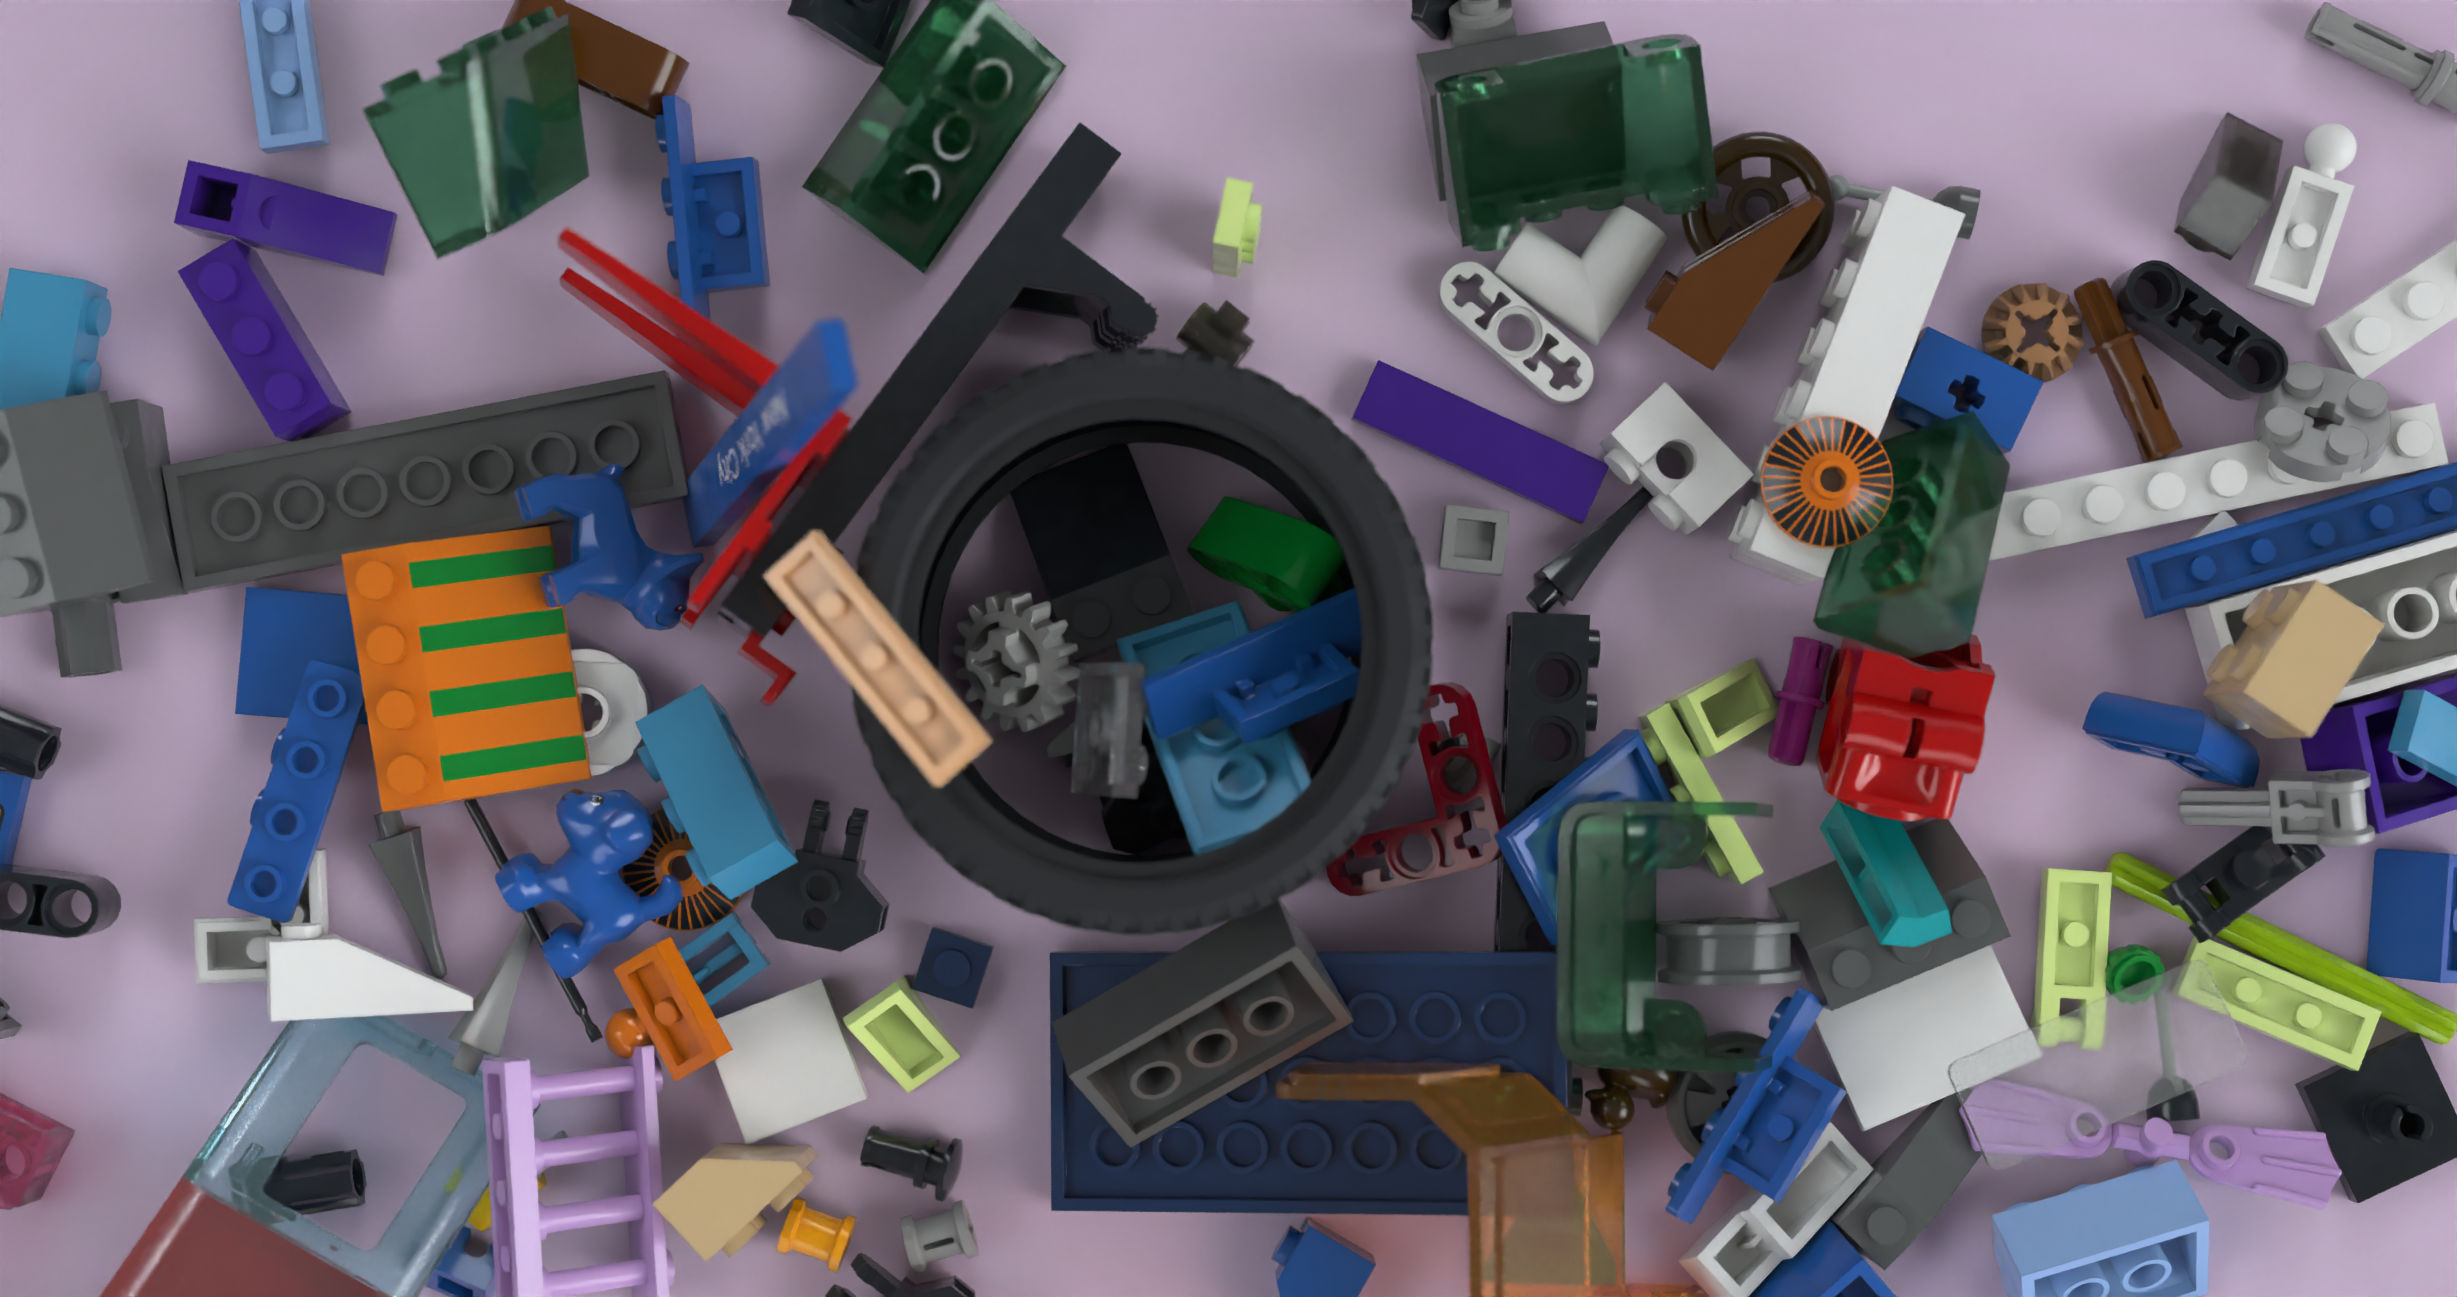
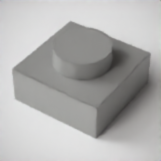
M1446 504L1444 506L1438 569L1502 576L1510 511Z

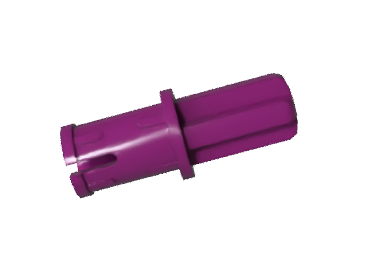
M1793 637V645L1782 690L1775 691L1774 698L1779 700L1780 703L1767 753L1768 757L1777 763L1801 766L1805 759L1816 710L1824 709L1825 702L1821 701L1820 698L1834 646L1828 643L1821 645L1822 641L1810 638Z

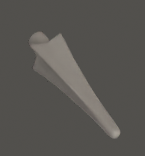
M535 908L539 918L541 919V911ZM525 917L498 965L473 1001V1011H466L448 1037V1039L461 1043L450 1067L475 1077L484 1055L490 1054L500 1057L519 978L534 937Z

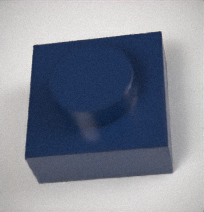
M933 927L912 989L973 1009L994 946Z

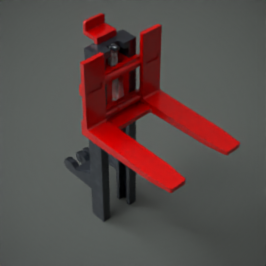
M1079 122L852 429H847L852 418L838 409L791 460L688 598L686 606L689 609L683 615L680 623L691 630L732 574L739 578V581L720 605L715 617L746 639L737 653L774 679L771 686L760 699V702L764 705L771 706L777 701L796 675V672L759 645L770 630H773L782 637L796 616L763 575L812 530L821 531L841 556L844 552L834 545L1008 308L1080 319L1090 326L1093 345L1100 350L1107 349L1108 352L1124 351V348L1136 347L1138 344L1141 345L1148 338L1147 335L1149 333L1152 334L1156 330L1155 325L1159 315L1155 312L1156 308L1151 306L1152 303L1147 304L1143 296L1062 236L1122 154L1081 122ZM566 227L558 237V247L564 253L674 335L568 267L560 277V286L736 417H739L780 367ZM798 486L802 487L806 491L772 535L770 533L773 527L771 522Z

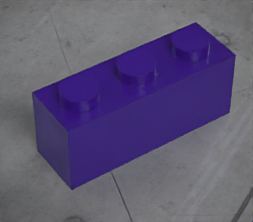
M232 238L177 271L275 437L289 442L306 439L352 412L256 250Z

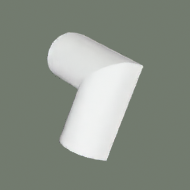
M1615 205L1581 257H1578L1527 222L1493 274L1517 295L1596 347L1668 241V237L1646 217L1625 206Z
M326 848L316 849L294 917L290 922L280 923L262 916L194 919L196 984L267 981L266 937L281 936V925L321 923L322 934H329Z

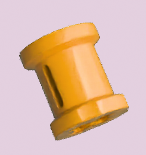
M797 1196L787 1215L776 1252L786 1255L790 1250L798 1251L827 1262L828 1270L837 1273L851 1241L857 1217L848 1214L844 1219L827 1215L807 1207L806 1199Z

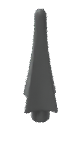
M400 811L375 814L374 818L381 839L368 846L407 914L423 948L432 974L436 978H443L447 975V967L440 946L432 909L421 828L419 826L406 830Z

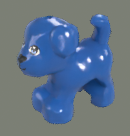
M573 789L565 793L556 805V817L570 845L566 852L554 864H543L533 853L520 854L503 864L502 870L495 875L496 883L504 900L517 913L526 911L546 901H559L584 924V926L576 923H562L550 932L552 937L542 944L545 959L563 979L574 977L581 972L605 945L618 943L627 938L645 922L670 914L683 900L682 886L673 875H664L661 885L655 894L641 897L620 879L617 871L622 866L643 856L653 842L654 833L653 821L648 809L641 801L625 790H610L597 793Z

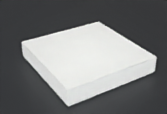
M824 978L716 1018L733 1050L717 1058L715 1063L746 1145L863 1101L869 1097Z

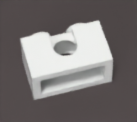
M1666 382L1649 395L1599 443L1608 453L1604 456V460L1612 472L1627 484H1632L1637 479L1654 497L1648 503V506L1655 517L1673 531L1679 527L1685 535L1699 528L1754 475ZM1659 450H1671L1681 458L1683 463L1681 479H1670L1660 472L1656 463Z

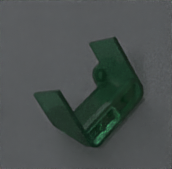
M1585 801L1574 805L1564 814L1558 829L1557 1041L1561 1051L1571 1062L1579 1066L1591 1068L1757 1073L1772 1068V1054L1707 1052V1026L1701 1012L1684 1000L1656 999V870L1682 869L1696 863L1707 847L1708 818H1773V805L1759 802Z

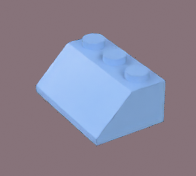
M2177 1160L2156 1166H2140L2120 1177L2096 1184H2080L2069 1189L2066 1193L2033 1203H2017L2003 1212L1992 1215L1994 1253L2008 1297H2199L2208 1294L2209 1219Z

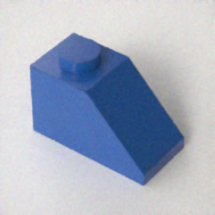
M1308 1216L1300 1230L1291 1225L1287 1228L1271 1257L1272 1260L1279 1263L1275 1275L1280 1297H1358L1376 1266L1374 1256Z

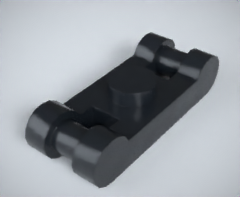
M2251 826L2168 884L2161 891L2172 906L2179 903L2193 922L2188 928L2201 944L2225 929L2234 920L2293 878L2322 860L2326 855L2318 844H2277L2286 858L2276 864L2262 845L2270 838H2273L2272 826ZM2204 885H2206L2220 904L2216 908L2213 907L2200 889Z

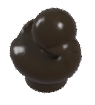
M1623 1029L1620 1031L1617 1046L1610 1047L1600 1056L1597 1062V1075L1605 1087L1590 1089L1584 1094L1590 1100V1113L1594 1122L1599 1127L1609 1131H1617L1627 1126L1635 1114V1104L1632 1097L1648 1100L1651 1107L1655 1109L1661 1108L1669 1102L1678 1085V1075L1673 1063L1667 1058L1670 1048V1041L1667 1038L1646 1030Z

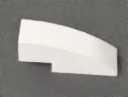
M1828 1122L1780 1203L1751 1187L1681 1256L1678 1262L1710 1297H1749L1782 1260L1793 1258L1874 1169L1834 1125Z

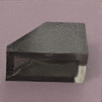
M2227 112L2220 121L2180 200L2174 232L2183 236L2185 241L2195 249L2202 252H2214L2231 261L2273 204L2283 140Z

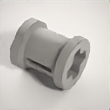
M964 1200L954 1202L952 1210L917 1220L912 1215H907L900 1219L907 1256L915 1273L925 1271L928 1263L964 1253L968 1259L978 1256L976 1235Z

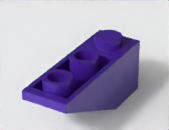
M188 160L174 223L198 236L226 242L234 238L249 247L384 276L398 214L262 176Z

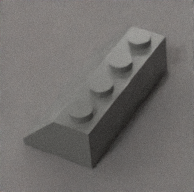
M1279 898L1273 901L1272 904L1251 914L1234 920L1231 919L1055 1020L1052 1024L1068 1077L1131 1148L1352 1023L1353 1018L1307 935Z

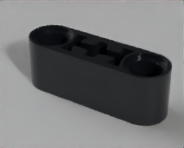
M2159 260L2146 261L2121 274L2112 283L2110 290L2125 324L2132 330L2137 328L2139 335L2225 397L2233 400H2246L2272 391L2284 381L2288 372V358L2283 347L2172 265ZM2138 278L2149 281L2155 287L2157 303L2154 309L2142 306L2136 299L2134 286ZM2169 314L2175 318L2168 322L2164 320V317ZM2196 319L2203 324L2199 334L2205 339L2198 343L2192 338L2196 327L2191 322ZM2227 340L2230 341V344L2226 347L2220 344ZM2242 353L2251 355L2259 364L2260 375L2256 384L2246 381L2239 372L2238 362Z

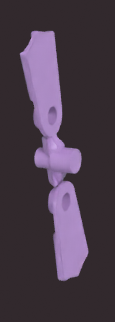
M1995 1077L1973 1085L1968 1097L1959 1109L1974 1151L2093 1159L2102 1155L2112 1141V1148L2123 1149L2126 1160L2134 1167L2153 1166L2160 1157L2187 1160L2199 1175L2210 1181L2318 1210H2324L2327 1207L2331 1191L2342 1174L2341 1169L2338 1168L2331 1154L2324 1132L2205 1125L2198 1128L2190 1136L2187 1133L2173 1131L2170 1124L2161 1118H2151L2141 1126L2113 1121L2111 1126L2108 1117L2092 1104ZM2075 1120H2085L2090 1123L2094 1129V1136L2087 1137L2080 1134L2075 1127ZM2209 1143L2221 1144L2228 1153V1159L2216 1158L2209 1149Z

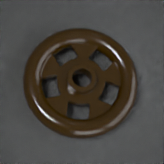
M1771 132L1742 133L1725 139L1712 147L1699 159L1692 169L1682 194V225L1693 252L1698 256L1718 244L1728 227H1731L1737 233L1756 222L1751 220L1745 212V205L1751 197L1760 196L1766 199L1770 208L1769 213L1788 203L1789 199L1782 184L1799 177L1804 184L1806 192L1811 190L1820 196L1825 206L1773 283L1792 277L1803 270L1817 257L1824 247L1834 220V193L1831 181L1823 165L1801 143L1784 135ZM1754 157L1770 158V177L1756 176L1744 180L1742 178L1741 160ZM1714 183L1732 188L1726 201L1725 214L1707 210L1708 195Z

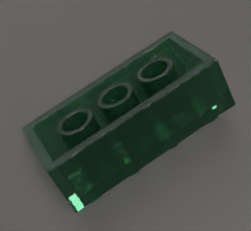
M930 0L811 172L802 188L846 222L915 269L925 273L1067 66L993 0Z
M1974 411L1880 441L1889 458L1893 474L1891 500L1885 515L1871 532L1853 543L1835 548L1825 574L1813 617L1814 623L1820 630L1909 658L1938 650H1950L1959 644L1970 642L2011 466Z

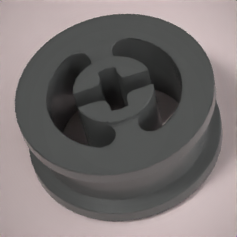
M1708 917L1656 922V933L1666 936L1667 968L1657 971V981L1679 985H1757L1799 981L1802 979L1801 969L1791 966L1790 934L1800 931V920L1787 918Z

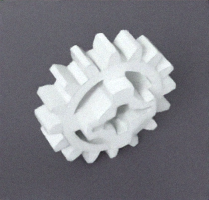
M1009 590L987 597L986 601L971 605L968 608L971 618L961 621L957 625V629L966 638V641L953 646V653L964 658L965 667L955 672L956 677L963 680L969 679L972 686L965 698L968 702L980 699L984 703L981 717L987 721L1000 716L1001 729L1005 731L1019 726L1022 732H1027L1064 715L1061 705L1074 701L1076 694L1067 685V682L1081 677V671L1075 666L1070 665L1068 661V656L1078 651L1077 644L1064 643L1061 636L1068 626L1067 622L1061 620L1052 623L1049 619L1052 604L1045 601L1033 606L1032 595L1028 591L1012 595Z

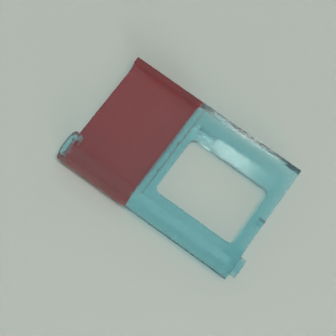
M384 1015L289 1020L100 1297H418L489 1187L483 1072L478 1069L475 1077L450 1067L455 1058L453 1054ZM364 1044L379 1049L461 1096L466 1102L464 1112L378 1244L369 1250H363L268 1197L263 1191L266 1180L350 1055L358 1046ZM540 1102L538 1104V1107L536 1109H533V1116L541 1106Z

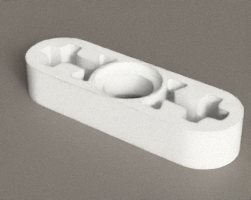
M1462 262L1454 265L1445 273L1438 289V301L1444 313L1543 399L1556 405H1568L1579 400L1589 390L1593 381L1594 371L1587 354L1490 270L1479 263ZM1472 278L1477 279L1482 284L1477 294L1489 307L1493 305L1497 296L1507 303V305L1500 308L1493 315L1486 330L1476 323V321L1484 316L1485 312L1470 301L1463 307L1456 305L1453 301L1457 293V289L1451 284L1454 280L1458 279L1466 284ZM1511 316H1518L1527 320L1533 329L1531 345L1522 351H1510L1502 346L1497 336V329L1502 320ZM1545 337L1555 344L1554 347L1548 350L1545 354L1560 366L1570 360L1578 367L1573 374L1575 381L1579 383L1576 389L1569 385H1564L1559 390L1554 389L1549 384L1554 373L1541 360L1537 363L1534 372L1523 364L1538 352Z

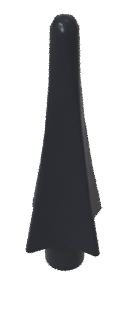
M1643 486L1601 525L1533 574L1540 583L1526 596L1528 603L1537 612L1546 613L1558 600L1563 606L1569 600L1573 601L1617 538L1653 498L1652 494Z

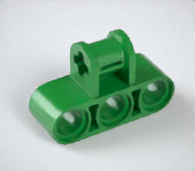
M1224 496L1186 547L1188 553L1208 571L1226 581L1251 589L1267 606L1280 612L1293 610L1297 613L1345 592L1343 580L1338 571L1345 563L1346 558L1339 542L1335 538L1308 522L1232 497Z

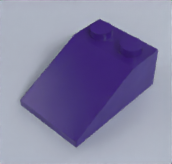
M2457 673L2394 686L2335 703L2331 706L2312 737H2300L2307 771L2355 769L2370 773L2371 785L2365 788L2367 824L2374 827L2375 834H2381L2457 809L2456 786L2388 751L2404 690H2426L2457 707Z

